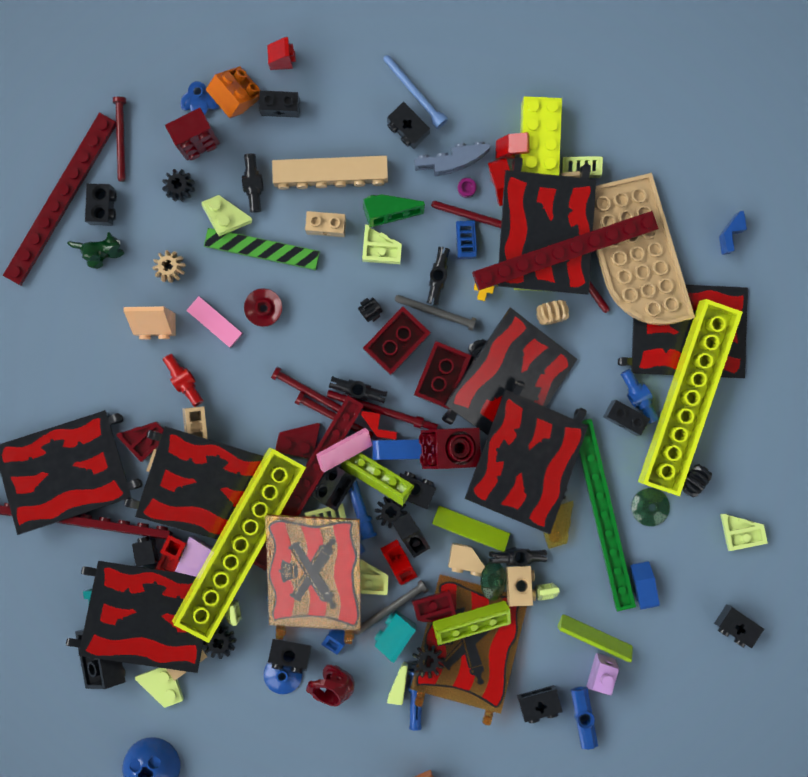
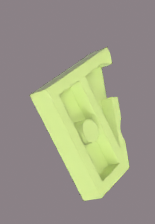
M220 195L202 202L201 206L219 237L252 223L250 216Z
M365 224L362 262L400 264L402 244L388 238L382 232L379 233L371 227L369 228V225Z
M720 514L728 551L768 544L764 524L727 514Z
M357 557V563L354 568L356 593L387 595L389 575Z
M156 668L135 676V680L164 708L184 700L178 680L174 681L166 668Z

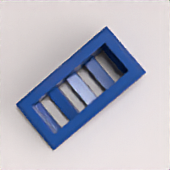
M456 221L457 260L476 259L475 221ZM471 226V230H460V227ZM461 234H471V237H461ZM461 241H472V244L461 245ZM472 248V251L462 252V249Z

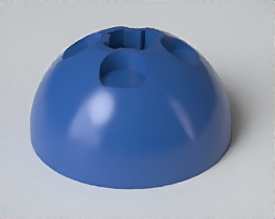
M155 737L144 738L134 743L127 751L122 765L123 777H179L180 759L175 748L167 741Z

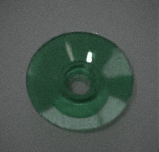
M646 488L639 491L631 503V511L634 518L645 526L661 524L667 518L670 510L666 495L654 488ZM651 504L655 505L654 511L649 510Z
M487 563L481 574V590L488 600H498L503 595L506 587V573L500 563Z

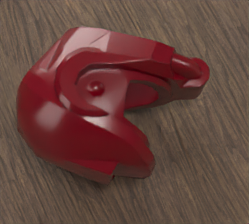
M327 664L323 669L324 679L309 681L306 687V691L317 701L329 706H339L353 694L355 681L347 671L337 665Z

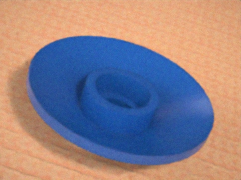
M284 656V660L286 662H292L294 660V658L291 656ZM268 663L265 666L264 681L267 687L275 693H291L299 686L302 680V674L291 672V668L283 667V670L271 668L272 665ZM284 673L286 678L280 679L279 674Z

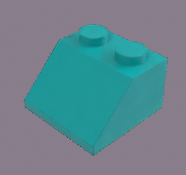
M398 611L394 615L390 613L385 621L386 627L383 631L380 629L374 637L376 640L375 647L393 663L416 631V623Z

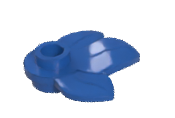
M199 81L191 83L188 92L181 98L182 110L191 109L192 112L201 108L205 115L208 108L216 110L219 109V105L206 91L207 87L205 84ZM197 87L201 89L199 95L194 93V89Z

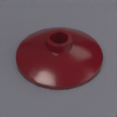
M257 289L247 296L244 303V312L247 319L254 325L260 327L270 326L280 318L282 302L279 296L272 290ZM263 305L267 306V311L265 312L261 311V306Z

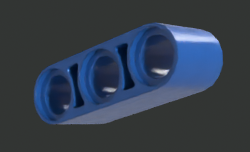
M419 440L372 441L373 460L420 459L422 454Z

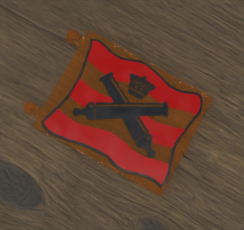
M266 514L269 625L276 626V639H284L286 635L285 626L345 630L344 643L352 644L354 630L361 631L360 519Z
M439 574L435 594L449 590L456 615L501 601H506L507 603V592ZM509 606L511 614V624L439 646L436 641L433 623L427 622L421 649L425 651L424 644H427L428 651H430L431 646L435 645L434 653L437 650L442 651L437 658H445L444 661L438 662L444 668L436 667L439 675L431 671L432 678H428L427 672H425L424 677H421L422 669L418 672L414 671L410 689L417 691L415 705L422 707L425 693L485 709L482 722L485 725H491L493 712L499 714L502 712L527 606ZM426 656V659L423 660V664L425 663L426 666H430V662H433V658L430 659L429 656Z

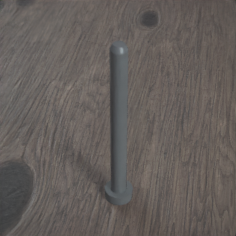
M400 295L395 297L397 303L468 326V330L473 331L477 318L472 317V319H468Z
M422 580L418 581V586L354 629V633L356 635L361 634L421 592L427 593L429 590Z

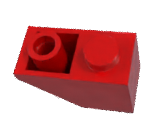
M288 37L281 38L267 45L270 70L293 69L296 55L294 46L290 44Z

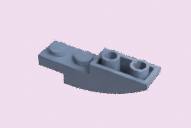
M476 142L474 145L466 146V144L462 143L452 147L451 155H448V153H439L436 157L420 155L414 160L415 171L434 169V175L440 176L462 170L483 158L489 152L490 144Z

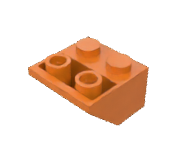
M241 66L215 74L206 88L209 95L229 118L244 113L259 100L261 91Z

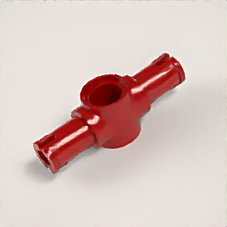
M173 354L165 356L162 360L171 373L172 378L170 381L179 393L185 394L194 407L203 403V399L195 389L196 385L194 383L196 380L187 368L181 367Z

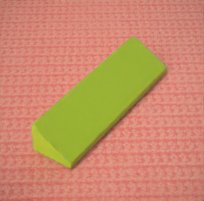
M361 452L341 463L342 469L402 506L414 488L413 484Z
M438 506L432 524L502 552L505 551L510 533L442 506Z
M501 601L433 621V629L438 646L511 624L510 608L506 601Z
M565 614L561 616L557 625L561 632L629 663L632 661V645Z

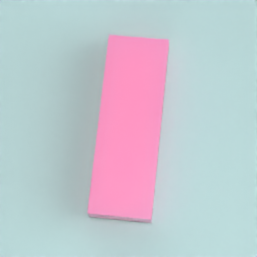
M199 296L186 310L230 348L243 334Z
M363 428L316 454L320 469L326 472L371 447L372 442L369 431Z

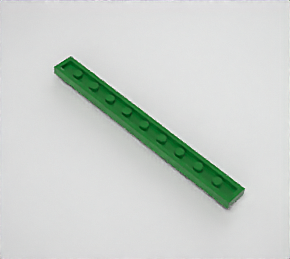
M592 419L583 420L582 423L588 425L579 451V456L614 605L618 612L635 608L636 605Z

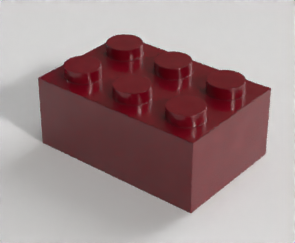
M201 108L165 125L175 146L186 160H195L200 157L201 153L213 151L220 144Z
M402 306L363 347V350L392 376L430 336L431 332Z
M435 341L413 396L449 410L450 408L444 404L462 379L472 355Z

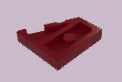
M153 422L117 433L116 436L140 462H143L153 453L154 449L158 448L160 442L149 439L147 437L148 430L162 433L164 428L158 422Z
M315 423L279 432L275 450L310 459L316 448L321 424Z
M449 590L412 600L417 621L433 623V621L456 615Z

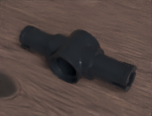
M244 154L243 191L248 196L250 212H261L262 174H259V171H257L255 154Z
M438 247L436 262L433 263L430 272V290L426 302L428 304H431L434 298L433 305H439L441 289L444 288L447 279L449 248H445L443 254L444 247ZM441 272L444 278L437 281L434 279L433 274Z
M334 376L331 377V381L337 384L330 383L329 388L343 391L345 394L357 399H371L383 404L385 403L386 398H382L380 395L386 397L387 391L371 388V385L364 384L361 381L350 379L346 381ZM355 385L363 386L364 390L361 395L353 393Z
M516 547L503 552L491 551L489 556L495 558H489L490 564L506 563L507 565L522 567L531 562H546L547 557L543 555H547V551H530V549ZM519 552L521 556L520 559L516 561V554Z

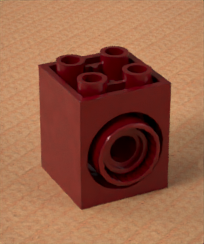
M479 428L421 430L419 443L422 451L420 455L422 469L470 468L477 466L481 455Z

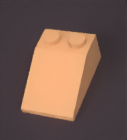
M164 306L124 307V313L133 335L139 336L140 340H150L151 336H158V339H170V336H176V313Z

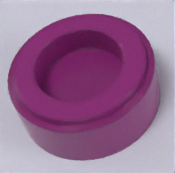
M471 178L460 180L457 186L459 195L464 198L472 197L476 192L475 181Z

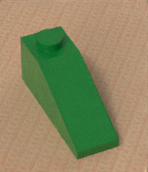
M383 194L377 196L370 195L363 199V210L369 228L424 214V201Z

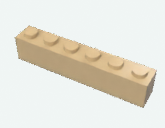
M387 156L272 160L273 184L280 190H287L293 186H297L298 189H307L308 186L326 188L327 185L346 187V184H354L356 187H362L369 183H373L374 186H382L384 183H388Z

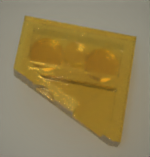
M573 501L560 505L551 534L543 532L548 549L567 543L572 507L574 505Z

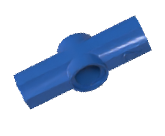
M575 687L571 689V696L581 749H594L598 747L588 688ZM583 714H588L589 718L587 721H580V717Z

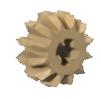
M166 250L165 256L158 253L160 260L153 259L158 264L152 267L154 271H157L155 276L157 278L161 277L162 282L168 279L169 283H173V277L179 281L180 277L178 274H185L181 268L186 267V264L180 263L183 257H177V252L175 251L170 254ZM167 264L173 266L171 270L166 268Z
M563 300L544 303L536 309L537 319L541 325L563 322L569 318V308L566 301Z

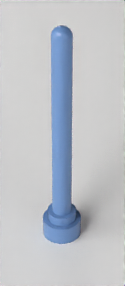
M389 55L384 56V62L432 117V124L436 129L441 128L448 121L446 115L434 109Z

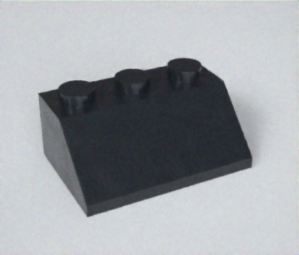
M84 629L75 631L76 639L82 640ZM80 656L86 689H107L126 682V672L122 662Z

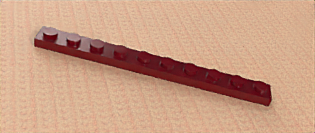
M99 112L3 274L4 277L22 286L114 131L116 121Z
M653 211L473 271L472 274L477 289L480 291L638 237L659 228Z
M349 395L346 397L306 464V469L278 519L296 521L324 474L320 469L316 454L345 439L364 404ZM286 523L289 532L293 524ZM271 534L267 537L253 563L264 571L270 565L274 554V541Z
M4 503V506H0V515L12 516L9 503ZM81 514L80 517H72L57 522L59 524L159 539H167L168 535H173V532L168 531V527L157 526L154 529L149 528V524L138 523L137 526L130 525V521L118 520V523L111 522L110 518L99 517V520H94L92 516Z

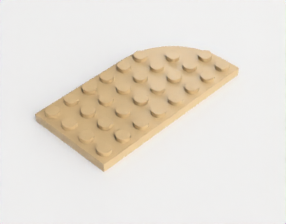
M652 173L597 185L593 231L653 211L659 228L596 251L605 284L615 303L631 317L652 325H670L694 319L695 315Z

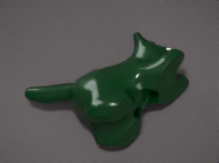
M110 232L107 233V238L100 242H86L84 244L72 241L67 242L70 247L80 249L82 258L87 261V266L93 269L101 268L105 258H118L124 254L122 249H118L120 241L112 236Z

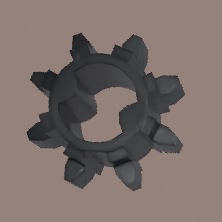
M373 297L370 300L366 298L360 302L361 306L358 307V310L367 322L370 320L374 322L381 317L380 313L383 310Z

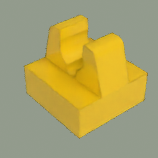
M474 283V290L478 291L476 283ZM494 286L478 291L477 300L485 301L487 293L493 294Z

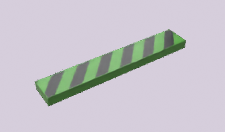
M208 228L204 243L206 248L315 271L320 251L231 232L219 237L215 229Z

